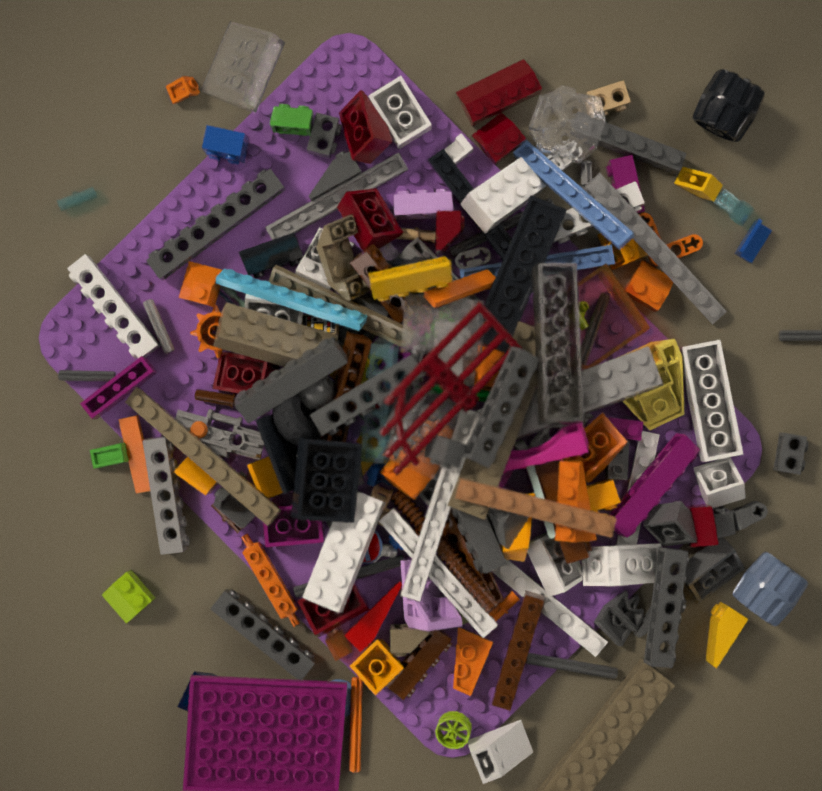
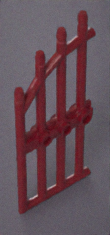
M480 301L384 400V403L389 406L394 402L395 398L397 399L395 415L379 433L385 437L396 426L398 438L385 451L384 455L390 458L400 447H402L406 454V457L392 471L396 475H399L410 463L417 466L420 463L417 456L461 410L467 413L476 405V402L479 400L476 394L500 371L510 349L471 389L464 381L503 340L511 347L523 349ZM480 313L486 321L445 363L438 355ZM493 327L499 334L457 376L451 368ZM425 371L431 378L404 405L407 387ZM438 384L444 391L404 431L403 418ZM450 397L456 405L411 449L407 440Z

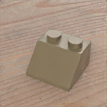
M391 624V653H395V656H406V653H411L430 631L409 628L407 624Z

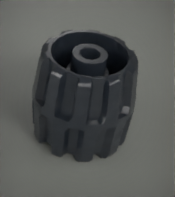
M720 69L716 71L704 89L692 119L697 125L720 138L731 142H739L754 121L765 97V92L759 85L751 83L750 79H743L738 73Z

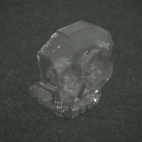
M564 85L550 93L540 94L529 125V134L535 141L539 152L551 156L559 154L577 164L592 154L598 148L606 125L601 97L576 93L575 88ZM573 108L579 110L576 114L571 112ZM552 114H554L557 119L550 121ZM564 135L569 137L567 141L562 140Z

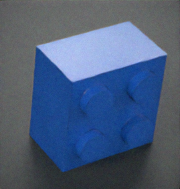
M207 125L202 149L212 160L220 161L223 158L227 159L228 163L239 165V162L245 163L249 139L245 133Z

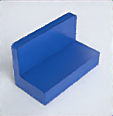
M761 219L754 221L734 253L750 264L754 261L772 232L771 229L761 224Z

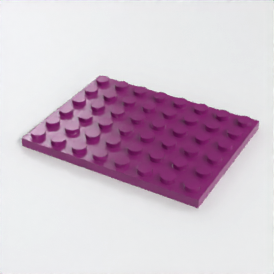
M191 675L183 791H339L347 682Z

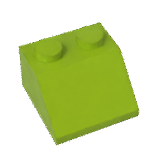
M132 570L123 574L102 594L104 599L126 624L156 599Z

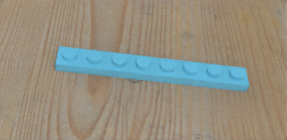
M224 269L216 277V284L360 331L367 320V315L357 310H350L338 304L325 302L323 299L313 298L304 293L271 284L268 281L255 279L250 275L237 273L231 269Z

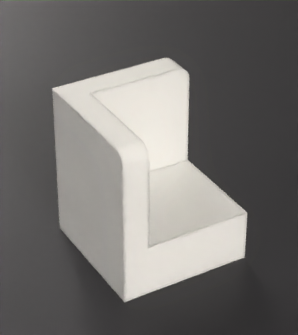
M461 133L444 150L457 165L473 152V147Z

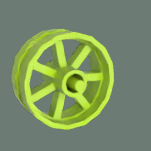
M449 711L439 718L435 730L436 738L444 747L459 749L468 743L472 726L468 717L463 713ZM443 722H446V724H447L448 726H444V725H441V724H442ZM467 730V736L460 731Z

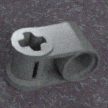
M752 501L730 510L733 512L735 531L742 530L764 519L767 516V507L758 501ZM756 506H757L758 508H761V509L758 510V513H759L758 515L755 514V513H753L754 511H756V509H755Z

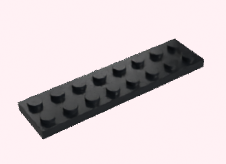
M530 195L484 304L512 337L518 322L523 316L567 211ZM481 314L478 318L472 335L486 321V319ZM491 327L477 342L488 346L499 333ZM503 340L496 350L506 353L509 344Z

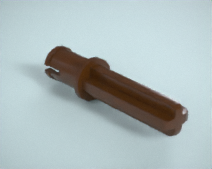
M196 389L195 400L231 406V408L235 407V393L230 395Z

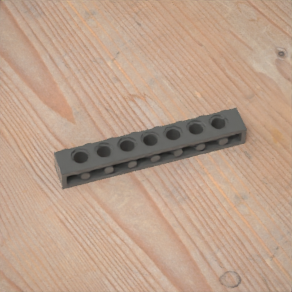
M271 169L262 170L257 174V179L243 184L242 190L238 193L233 192L226 197L227 201L221 205L216 204L210 209L211 213L207 216L202 215L195 220L196 224L189 228L187 226L179 232L180 235L175 239L171 238L164 243L165 247L161 250L156 249L151 252L146 261L158 278L162 281L284 192L286 189ZM259 185L266 186V191L262 194L257 193ZM245 196L251 197V202L248 205L241 204V200ZM228 208H235V214L233 216H226V210ZM213 219L220 220L217 228H211L210 224ZM203 230L204 237L197 240L195 238L196 232ZM182 242H188L189 244L186 251L180 250ZM172 253L173 260L166 263L164 260L165 255Z

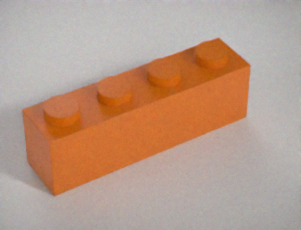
M561 460L558 503L591 511L582 460ZM556 524L555 541H597L595 533Z

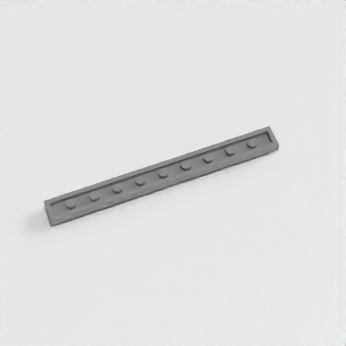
M601 173L596 175L585 186L605 209L634 233L633 239L712 325L727 312Z

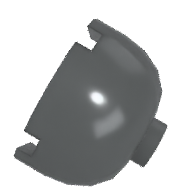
M325 376L299 392L298 395L309 409L315 408L319 410L332 402L335 396L334 383L331 378Z

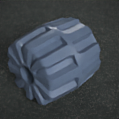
M764 552L744 573L733 591V596L757 616L776 627L796 606L807 588L808 582L769 552Z

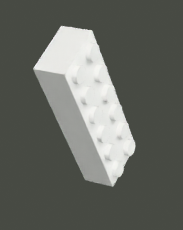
M721 340L679 348L682 355L683 376L697 446L700 449V461L707 462L743 455Z
M360 492L357 493L355 522H332L302 598L338 613L343 612L384 510L385 502Z

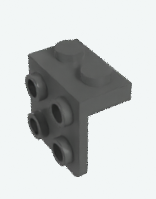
M243 471L239 472V474L242 475L245 479L247 478V475ZM223 487L215 493L213 506L239 528L244 529L256 517Z

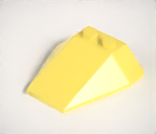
M675 339L653 341L626 353L629 354L648 346L664 386L622 401L640 421H643V424L649 431L685 414L683 362Z

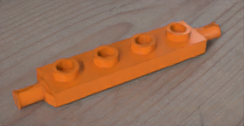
M248 533L241 537L247 546L242 552L279 617L281 619L288 617L293 627L297 626L300 622L295 615V612L298 610L296 602L260 542L253 543Z

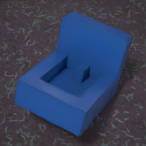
M380 461L369 468L367 472L368 485L374 487L382 482L391 486L380 473L381 469L386 465L385 462Z

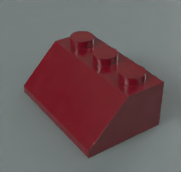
M377 188L348 191L337 206L342 217L353 214L358 230L354 237L362 251L373 244L377 249H380L403 234L402 229Z
M437 211V257H440L459 238L460 233H463L465 217L461 216V211Z
M355 582L344 610L340 613L304 598L298 600L314 635L317 637L327 634L370 610Z

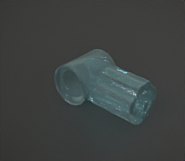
M723 189L714 201L715 204L729 214L731 220L740 226H743L754 212V208L749 203L743 200L740 201L727 189Z

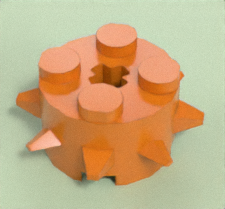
M214 305L211 313L206 315L198 313L196 315L199 320L197 329L191 331L190 334L197 336L199 342H201L198 349L200 353L209 349L215 352L217 358H220L224 349L213 346L216 337L213 331L218 327L221 312L218 306Z

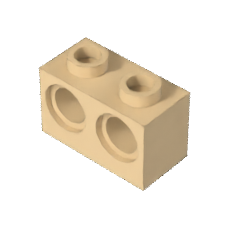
M624 80L588 91L585 95L591 117L597 116L598 119L608 116V112L616 111V113L622 112L631 103ZM619 94L622 97V101L616 102L613 99V95ZM601 100L604 103V107H596L594 101Z

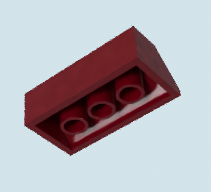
M522 59L457 91L456 95L473 127L539 95L542 87L532 68Z

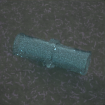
M92 186L78 193L76 191L72 192V195L58 199L57 203L62 212L76 205L78 207L82 206V203L98 197Z

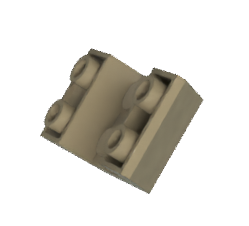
M353 214L325 225L316 247L328 285L347 301H351L371 291L350 264L354 259L348 237L358 233Z

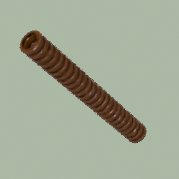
M398 490L392 495L390 500L395 502L394 505L399 507V511L402 510V515H406V519L410 520V524H413L414 529H418L417 532L420 534L425 520L424 512H420V508L416 507V503L412 502V498H408V495ZM441 535L436 550L437 556H441V561L446 562L445 565L449 566V570L453 571V575H457V579L461 580V584L465 585V589H469V594H473V598L477 599V603L481 604V608L486 609L485 613H489L499 604V600L494 599L495 596L491 595V591H487V586L482 585L483 582L479 581V577L475 576V572L470 571L471 568L467 567V563L463 562V558H459V553H455V549L451 548L452 545L447 544V539L444 540V536Z

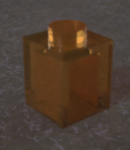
M337 628L328 632V637L325 638V642L335 661L353 652L350 641L344 636V630L338 631Z

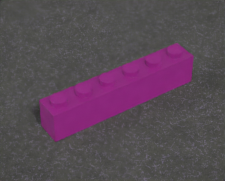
M676 433L623 496L620 500L621 503H618L617 507L609 513L610 516L617 518L614 531L619 536L625 538L632 536L640 522L648 517L649 511L658 505L664 493L672 488L673 482L683 475L687 465L696 459V454L700 449L685 434Z

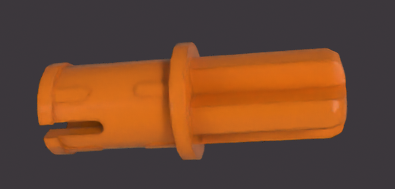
M511 591L504 598V601L498 604L489 614L497 621L505 613L508 614V610L520 599Z

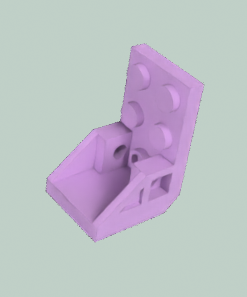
M412 559L401 560L402 588ZM429 577L427 578L420 601L403 597L404 619L409 628L432 631L462 626V618L454 605L446 596H440V589Z

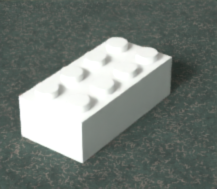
M520 157L468 193L461 206L486 234L525 206L530 195L537 197L546 185L524 159Z

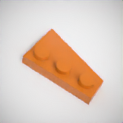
M462 627L457 628L453 689L471 696L494 642Z

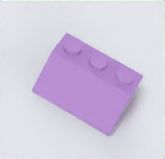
M437 189L433 193H428V190H417V193L409 194V191H398L394 195L395 220L436 218L437 211H453L452 192H447V189Z

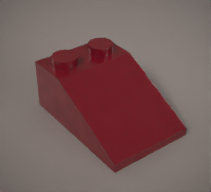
M360 90L339 112L351 159L371 164L392 143V138L388 125L365 92Z
M222 352L218 360L212 389L235 394L243 390L247 391L255 382L263 381L269 377L270 373L279 370L280 365L245 355Z

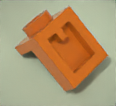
M182 76L166 86L173 104H178L190 96L200 94L197 81L190 76Z

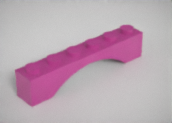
M582 422L562 427L554 437L540 446L526 450L511 451L503 473L514 469H524L531 465H542L553 460H563L574 455L581 456L587 453L588 440Z

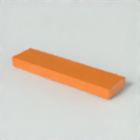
M486 269L449 282L446 287H435L424 291V298L434 308L491 288L496 277Z
M139 415L120 418L118 421L123 442L126 445L135 492L150 491L143 447L144 436Z

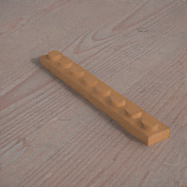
M463 478L459 480L455 496L457 499L607 537H612L617 519L614 516Z

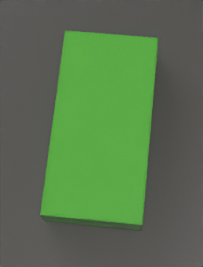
M125 443L90 450L93 469L129 462Z

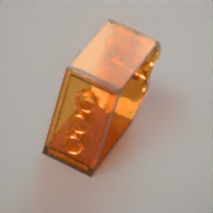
M604 264L544 305L540 311L537 328L555 335L546 322L548 308L597 275L636 332L587 365L574 363L557 336H555L549 354L553 355L554 358L552 359L559 367L580 371L594 367L650 329V326L607 264Z

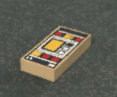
M312 315L302 316V325L332 334H339V324Z

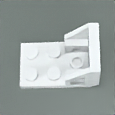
M661 543L592 546L593 551H591L590 557L582 560L583 586H622L654 583L658 550L661 547Z

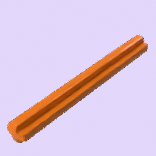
M352 677L349 770L353 773L360 772L363 681L359 677Z

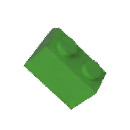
M279 104V107L274 106L270 127L273 133L310 136L313 126V110L309 109L310 107L308 106L290 108L288 104Z

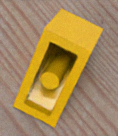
M682 167L674 182L675 185L699 198L713 202L723 186L712 174Z

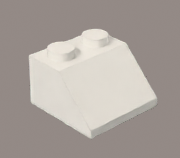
M731 457L694 467L701 495L705 503L712 506V509L745 499V485Z

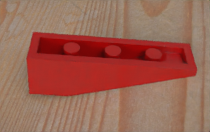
M401 580L345 633L344 636L360 653L364 649L367 650L374 643L373 640L402 586Z

